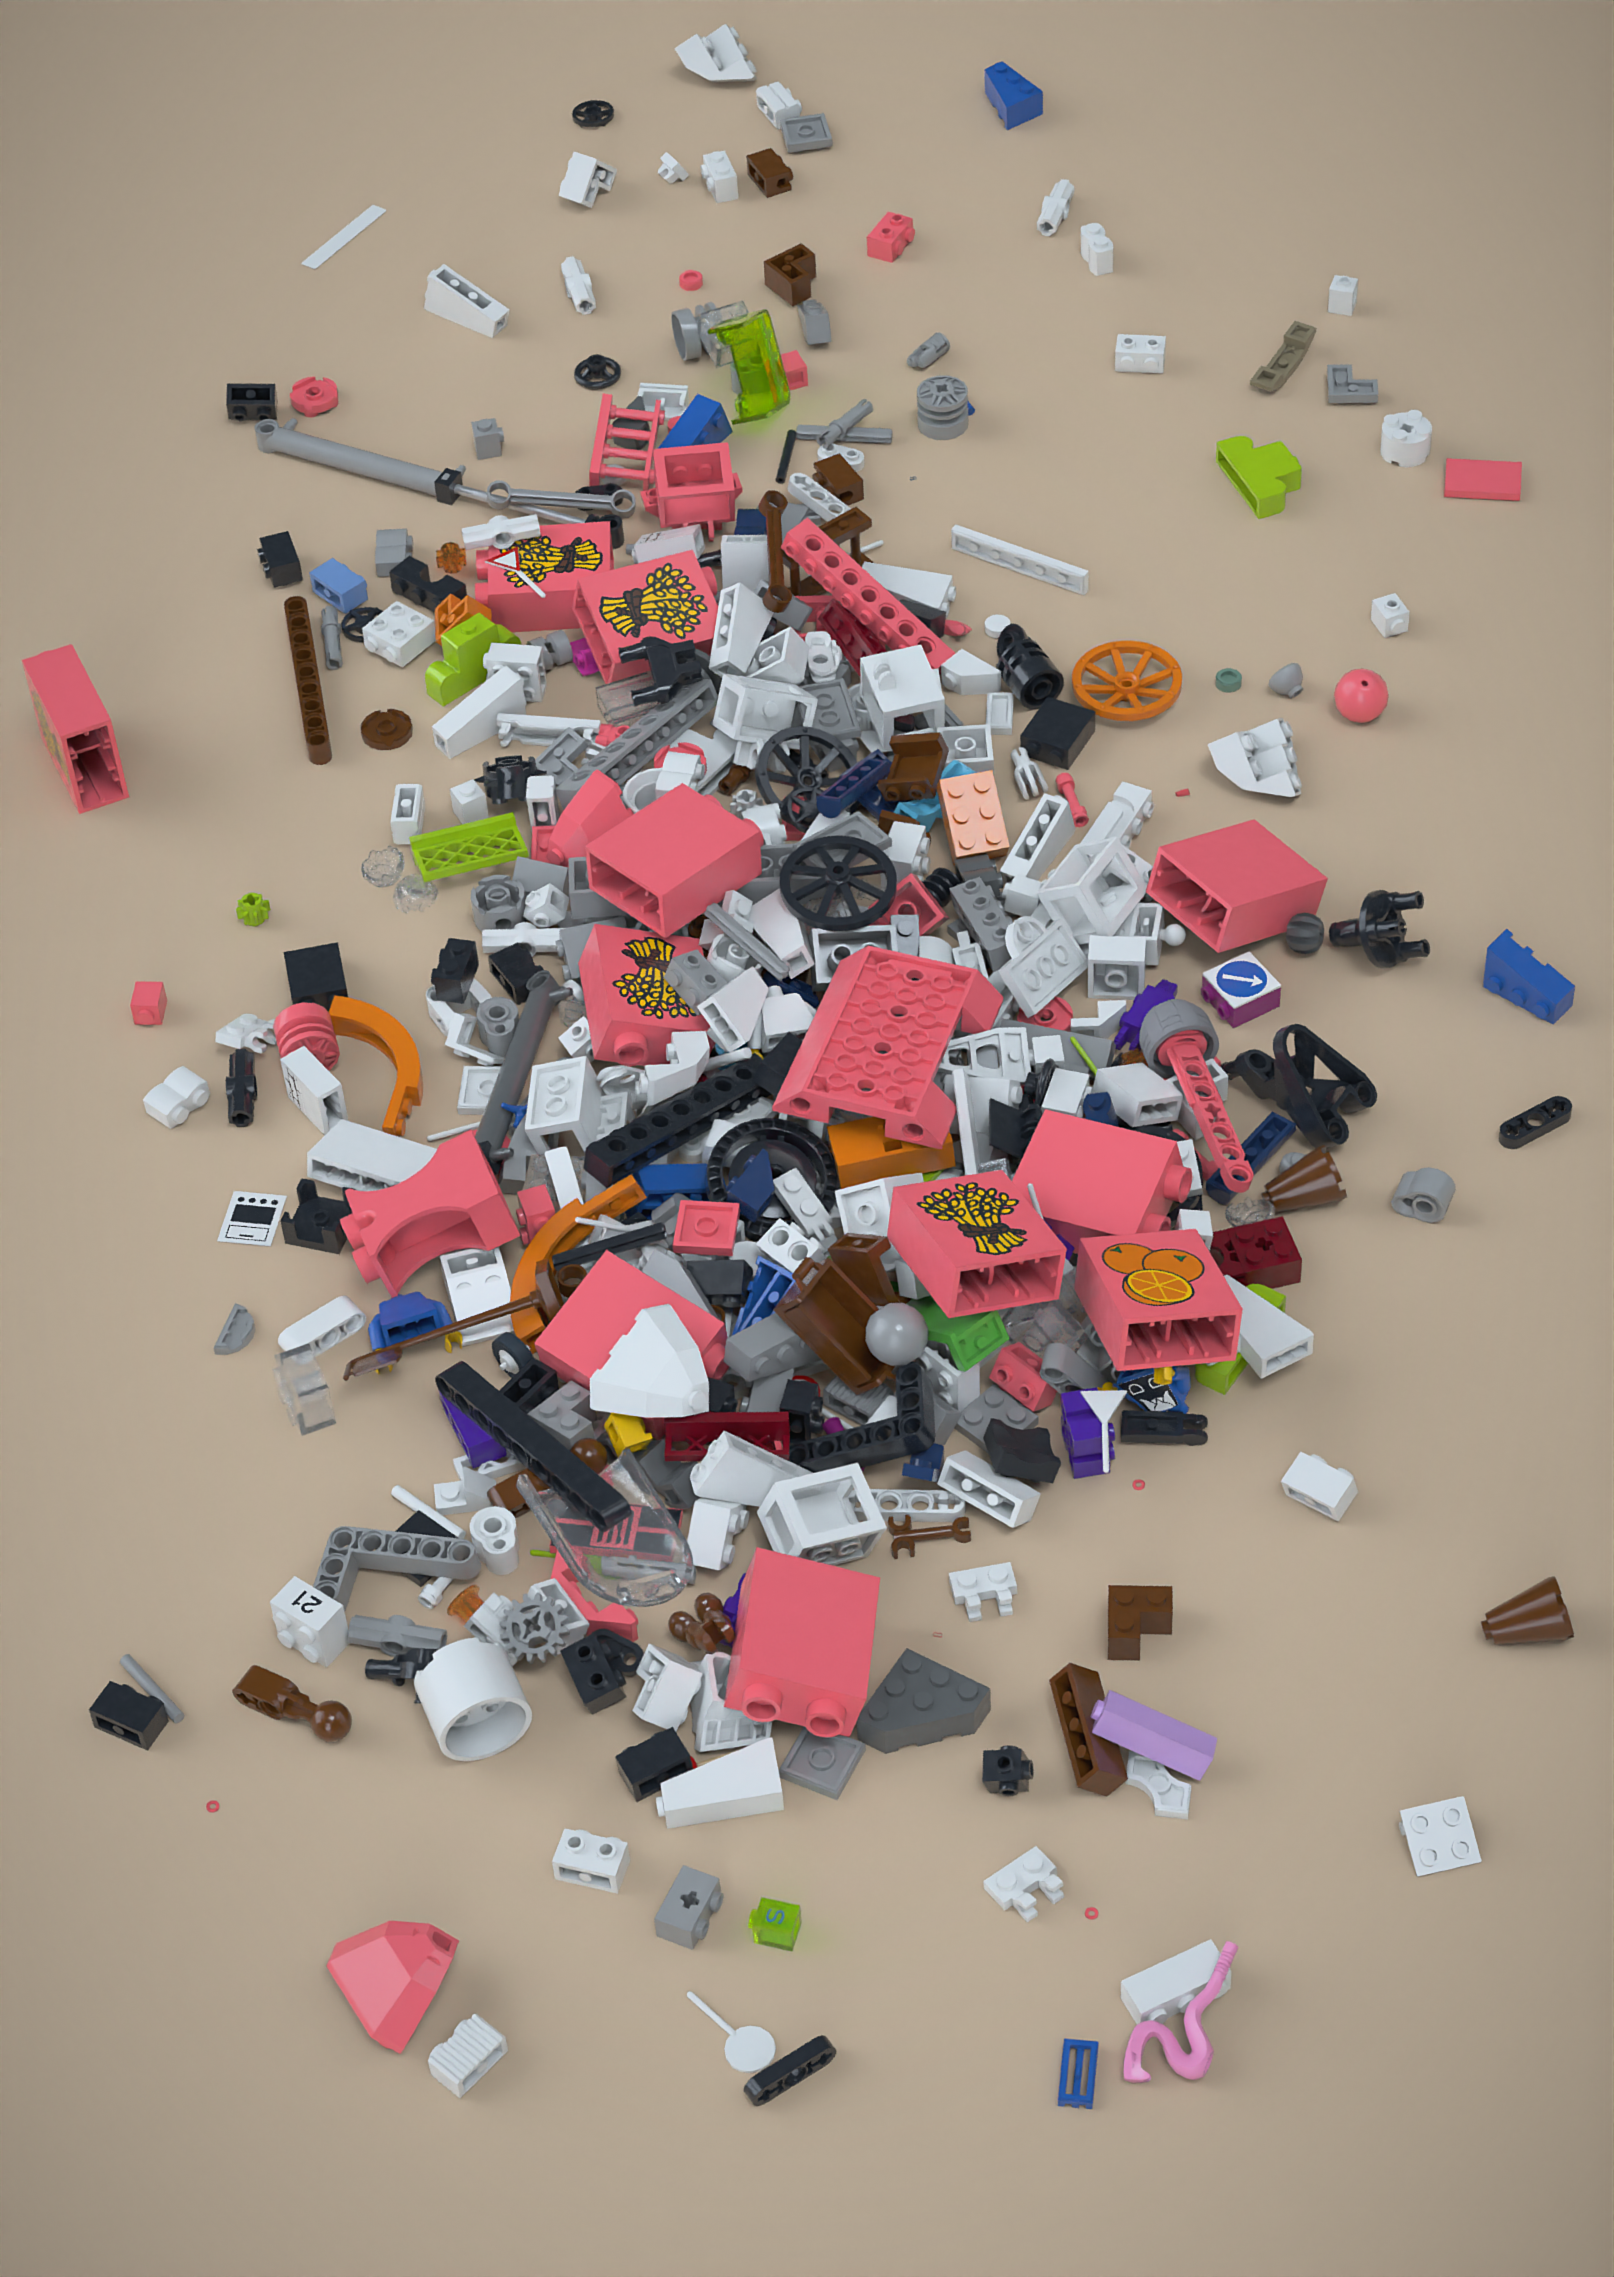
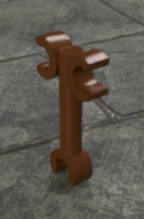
M905 1515V1524L901 1526L894 1524L893 1516L889 1517L888 1530L894 1537L891 1545L893 1558L898 1559V1550L902 1548L908 1549L910 1557H914L916 1541L953 1537L959 1543L970 1542L971 1531H960V1529L969 1528V1518L959 1517L953 1521L952 1525L912 1529L911 1517L909 1515Z

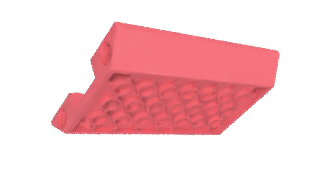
M866 946L839 962L776 1097L772 1111L829 1123L835 1108L886 1119L885 1137L942 1149L956 1116L957 1107L933 1080L961 1015L962 1032L977 1034L991 1030L1004 997L978 969ZM912 978H917L920 980L912 981ZM896 1014H902V1015H904V1016H902V1017H896L895 1015H896ZM880 1051H887L888 1053L881 1054V1053H879V1052H880ZM863 1088H869V1089H872V1090H870V1091H863L862 1089H863Z

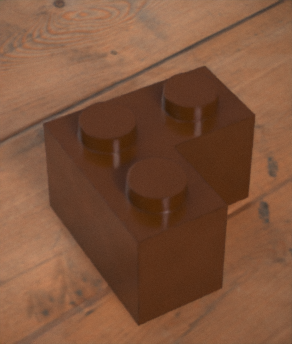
M801 243L763 261L765 285L792 307L811 298L810 280L816 278L815 253Z
M1108 1585V1660L1140 1661V1634L1172 1635L1173 1586Z

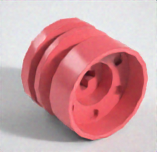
M305 1002L294 1004L282 1010L275 1018L273 1029L281 1058L305 1046L328 1071L337 1063L340 1056L339 1047L330 1013L323 1006Z

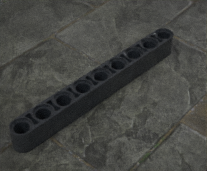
M459 1361L435 1377L438 1390L448 1401L600 1531L607 1532L631 1516V1507L621 1493L467 1363Z

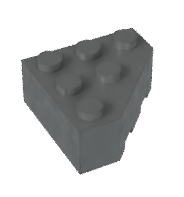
M906 1648L862 1709L856 1722L858 1740L887 1754L899 1751L898 1747L917 1743L918 1747L943 1741V1737L960 1733L961 1736L975 1734L991 1711L990 1688Z

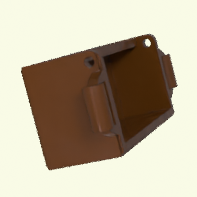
M805 1257L792 1274V1278L795 1280L794 1284L773 1311L856 1395L881 1385L885 1379L894 1381L896 1384V1374L893 1375L891 1372L895 1366L879 1361L870 1352L866 1343L865 1328L870 1316L878 1311L879 1308L829 1257L820 1262H815L810 1257Z

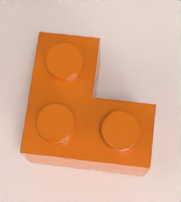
M450 594L435 608L436 643L442 646L441 636L477 613L483 614L492 621L491 609L468 595L461 600Z

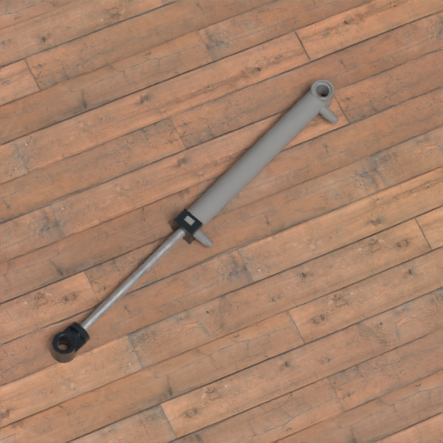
M294 418L283 427H279L277 421L272 419L261 420L255 425L258 449L263 453L269 454L278 451L435 495L437 502L451 506L460 495L488 503L487 492L463 486L462 476L466 471L464 465H460L455 470L445 468L443 472L293 431L297 425V420ZM491 493L492 499L496 501H502L507 498ZM510 503L507 507L530 515L537 514V517L563 524L610 521L613 549L621 547L625 542L623 522L618 515L608 514L600 518L598 515L590 514L586 519L535 505Z

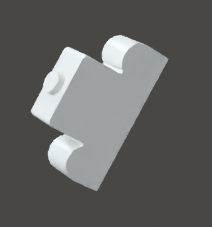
M687 729L669 744L670 748L678 747V743L686 742L697 745L703 750L707 763V772L703 780L698 781V793L703 796L706 794L713 795L719 789V781L729 773L730 767L734 764L733 760L738 740H733L719 729L714 732L713 739Z

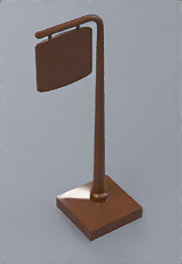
M548 1258L536 1262V1290L530 1292L529 1296L355 1358L346 1365L343 1379L347 1381L350 1375L359 1376L397 1363L402 1357V1349L530 1307L535 1309L542 1307L551 1322L563 1307L564 1301Z

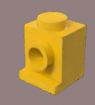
M610 1412L611 1415L605 1422L604 1427L618 1458L646 1449L653 1437L651 1433H644L645 1425L643 1419L639 1416Z

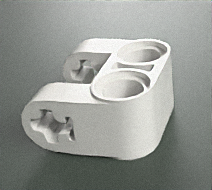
M475 978L464 1004L437 1001L435 985L426 991L429 1016L445 1036H448V1025L455 1013H462L470 1008H473L477 1013L479 1005L485 1000L492 998Z

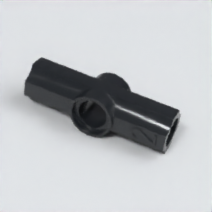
M236 1049L230 1055L229 1076H226L225 1080L229 1123L237 1127H247L254 1120V1099H257L254 1053L246 1049Z

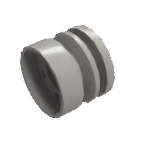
M713 302L706 303L704 308L702 305H697L695 307V317L689 308L672 312L673 335L678 352L684 361L699 358L701 356V346L708 355H711L714 350L717 353L725 350L724 326Z
M948 375L930 377L921 382L917 388L918 428L920 432L926 437L935 440H950L964 434L968 428V388L965 383L956 377Z

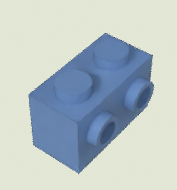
M334 558L309 572L313 592L344 614L368 600L365 579Z

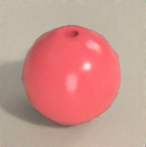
M1364 668L1353 669L1344 674L1337 683L1334 692L1336 707L1341 715L1350 721L1358 723L1370 722L1379 717L1386 708L1389 698L1386 682L1381 675L1373 670Z

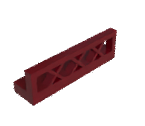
M832 599L818 617L820 623L831 638L836 641V645L841 648L842 653L859 677L860 658L887 652L873 632L863 625L848 609L844 608L839 601Z
M703 1412L685 1417H664L666 1434L665 1461H702L708 1452L703 1445L709 1441L717 1440L723 1431L748 1441L785 1460H789V1412ZM770 1441H783V1450H769L764 1445ZM673 1442H687L690 1445L684 1451H672Z

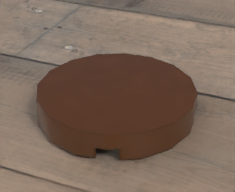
M387 709V712L382 713L380 710L374 711L366 716L361 723V737L364 743L370 748L377 750L399 748L410 740L413 733L410 717L403 711L396 709Z

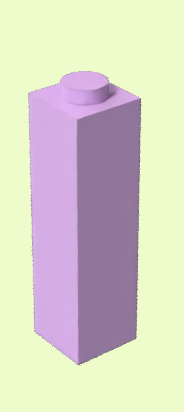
M1109 1690L1104 1701L1097 1700L1091 1713V1718L1095 1719L1092 1733L1200 1781L1214 1758L1217 1743L1216 1737Z

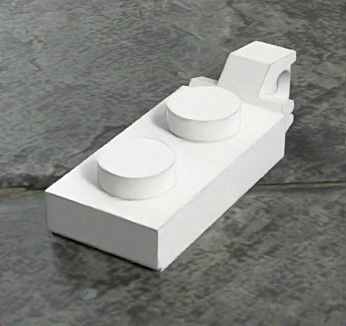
M967 931L956 933L959 947L952 949L955 964L978 969L989 981L979 942L971 944Z

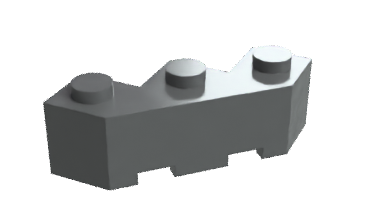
M607 1431L596 1439L606 1448L608 1454L607 1462L612 1468L618 1472H622L625 1469L634 1476L632 1477L633 1482L650 1494L657 1491L666 1497L664 1500L665 1504L670 1508L688 1509L696 1500L701 1498L694 1494L690 1480L691 1471L698 1462L681 1463V1461H665V1439L651 1441L646 1449L619 1458Z

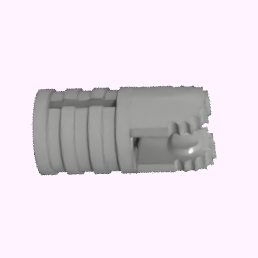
M935 333L907 358L908 366L916 367L919 365L920 368H925L934 363L949 351L950 343L942 333Z

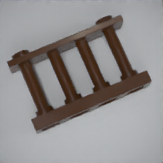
M854 507L819 526L839 547L841 543L850 539L851 554L849 556L861 567L864 562L874 563L860 550V533L872 527V519L860 509ZM783 550V564L789 568L790 587L788 589L792 595L820 596L827 592L812 576L800 581V565Z

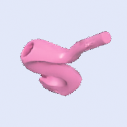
M1226 1941L1209 1982L1190 2001L1185 2011L1184 2025L1191 2045V2053L1186 2054L1181 2049L1174 2034L1168 2027L1153 2020L1143 2021L1136 2025L1128 2040L1123 2069L1125 2081L1142 2083L1151 2080V2075L1142 2069V2057L1145 2045L1152 2037L1159 2039L1169 2065L1177 2074L1191 2080L1203 2078L1206 2075L1213 2058L1214 2049L1201 2024V2014L1220 1992L1231 1966L1230 1964H1232V1960L1238 1950L1236 1944Z

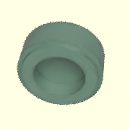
M1232 668L1220 670L1216 674L1215 684L1217 689L1226 693L1239 690L1242 685L1241 673Z

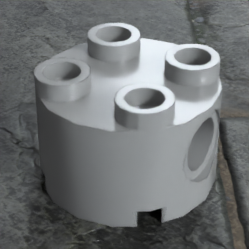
M492 875L478 882L479 886L476 889L473 887L471 890L470 899L474 923L480 931L513 929L516 924L527 921L523 916L526 906L525 889L517 879L515 882L507 875Z

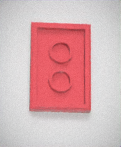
M1447 458L1444 497L1520 501L1522 462Z

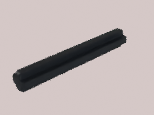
M656 1223L554 1254L552 1256L553 1265L556 1271H559L566 1265L586 1264L599 1260L606 1250L615 1255L667 1238V1231L664 1223Z

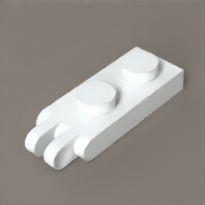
M797 1168L773 1180L775 1194L797 1225L805 1232L806 1237L812 1236L818 1242H821L825 1239L824 1235L828 1238L835 1234L830 1226L833 1224L831 1216Z

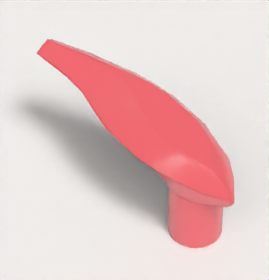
M945 620L944 634L963 636L972 630L968 625L959 621Z

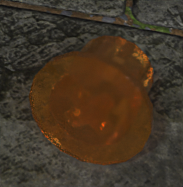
M475 1584L463 1590L451 1602L447 1613L450 1616L457 1614L466 1623L484 1603L477 1595L480 1587Z

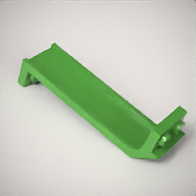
M890 1281L893 1290L899 1292L898 1282ZM931 1295L920 1299L911 1298L906 1303L923 1315L928 1326V1340L948 1345L955 1364L960 1371L966 1372L1009 1340L998 1310L948 1318Z

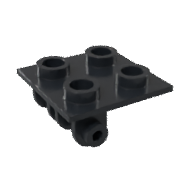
M990 1098L989 1145L1022 1159L1042 1117V1109L1038 1104H1030L1026 1110L1020 1111Z

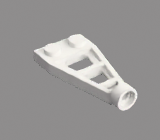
M1026 1027L995 1028L950 1040L937 1072L952 1075L953 1070L963 1068L968 1077L1020 1081V1086L1025 1085L1027 1075L1031 1072ZM987 1045L996 1046L999 1068L991 1069L980 1066L977 1063L976 1050ZM966 1049L968 1066L950 1064L948 1052L950 1050Z

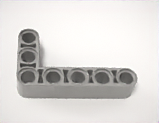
M341 1526L333 1530L328 1538L313 1587L342 1604L345 1612L359 1568L465 1580L475 1577L480 1572L481 1562L473 1544L469 1540Z

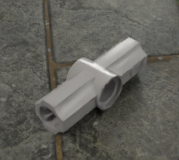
M355 1615L351 1618L348 1633L349 1643L377 1647L392 1657L398 1654H406V1652L415 1648L441 1649L446 1646L448 1637L447 1630L415 1625L411 1619L402 1615H393L388 1620Z

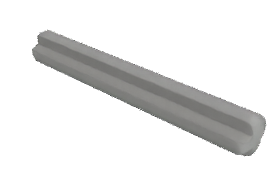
M797 425L796 437L797 439L816 440L817 435L829 426ZM852 427L846 432V436L835 441L891 443L893 433L891 429Z
M716 903L707 906L705 916L777 980H782L788 976L790 968Z

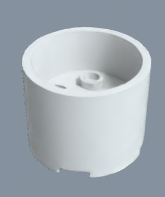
M478 1637L453 1642L433 1653L434 1660L423 1671H417L414 1687L439 1747L447 1757L458 1761H475L491 1757L517 1742L529 1728L532 1720L531 1708L505 1649L500 1643L480 1642Z

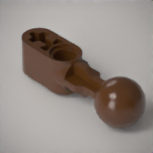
M580 1439L570 1449L574 1455L597 1474H600L607 1465L608 1454L606 1448L596 1439ZM526 1468L494 1485L488 1490L487 1497L492 1506L503 1507L517 1518L547 1502L552 1497L553 1490Z
M252 1665L232 1690L234 1697L241 1704L273 1719L280 1720L284 1716L293 1720L301 1718L310 1722L314 1734L326 1742H336L343 1739L351 1729V1713L344 1704L329 1700L317 1705L310 1701L308 1695L301 1693L292 1681L257 1665Z

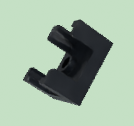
M301 1178L297 1186L299 1206L292 1219H290L289 1212L285 1211L280 1220L285 1244L340 1255L347 1240L340 1219L352 1213L345 1194V1190L349 1188L342 1187L344 1201L318 1196L315 1182Z

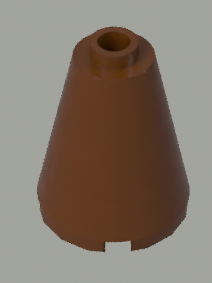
M1325 1145L1315 1148L1264 1185L1265 1192L1261 1193L1267 1209L1273 1208L1275 1212H1282L1342 1201L1347 1198L1346 1190H1341L1338 1185L1339 1182H1342V1179L1329 1151L1325 1152Z
M1555 1576L1544 1579L1485 1613L1486 1620L1481 1621L1486 1640L1493 1639L1496 1645L1574 1638L1570 1617Z

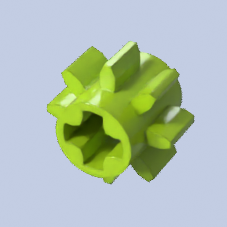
M247 893L241 899H238L239 907L236 908L237 918L243 919L244 925L258 926L265 919H269L268 912L271 910L269 900H263L262 894Z

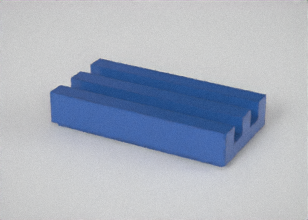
M1064 2038L1058 2106L1065 2107V2104H1072V2108H1079V2105H1086V2109H1093L1098 2041ZM1071 2048H1077L1073 2094H1066ZM1084 2049H1090L1087 2094L1084 2096L1080 2095Z

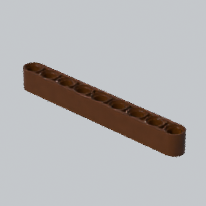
M292 596L284 602V609L306 745L310 762L316 765H323L331 761L332 749L307 601L301 596Z

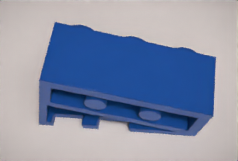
M1003 61L984 69L985 93L992 106L996 107L999 118L1003 119L1006 130H1010L1043 114V91Z
M697 393L658 449L715 444L724 441L733 431L722 404Z
M1506 929L1487 947L1483 987L1554 1025L1573 1006L1575 985L1550 964L1547 963L1545 966L1532 956L1534 951L1528 946L1522 948L1511 938L1513 933Z
M707 1163L651 1164L633 1173V1177L647 1198L626 1210V1217L629 1218L639 1211L647 1219L652 1220V1211L675 1193L683 1194L692 1201H709L705 1185Z
M758 1255L755 1263L758 1266L754 1281L749 1282L747 1290L750 1293L745 1307L740 1309L732 1336L775 1313L773 1309L795 1282L792 1278L793 1273Z

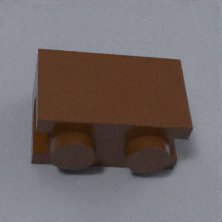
M772 148L746 156L748 176L767 198L792 190V185L789 183V181L793 180L792 170L784 164L781 156L777 155Z
M840 453L814 463L816 473L812 474V480L848 506L864 500L863 479Z

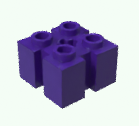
M1097 1387L1061 1393V1434L1065 1448L1068 1451L1069 1463L1074 1479L1107 1474L1103 1471L1102 1423L1080 1393V1391H1098ZM1112 1422L1108 1423V1473H1110V1460H1115L1112 1441H1115V1431Z

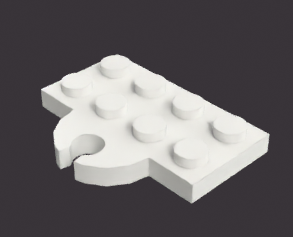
M1029 916L1020 917L1014 920V923L1008 925L1005 940L1007 950L1012 959L998 970V973L1018 1002V1005L1027 1018L1038 1013L1087 969L1088 959L1062 918L1054 921L1047 928L1040 921Z

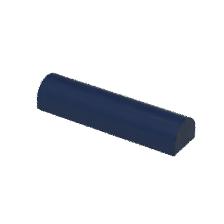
M872 758L864 759L816 797L819 812L824 817L830 819L839 816L875 787L879 780H883L889 775L890 762Z
M1272 1111L1241 1144L1245 1153L1244 1161L1249 1162L1253 1175L1295 1133L1296 1123ZM1231 1155L1228 1158L1230 1160H1236V1158L1233 1155ZM1218 1168L1206 1181V1191L1214 1201L1226 1205L1238 1192L1227 1188L1220 1174L1221 1169ZM1232 1175L1236 1180L1246 1181L1239 1175Z

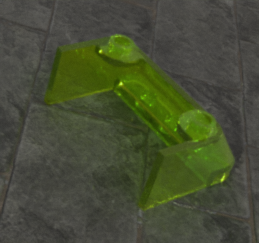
M766 309L719 322L707 330L708 335L716 333L718 341L724 346L729 345L741 387V392L738 393L735 399V408L740 415L731 420L732 425L769 418L790 403L791 395L771 316Z

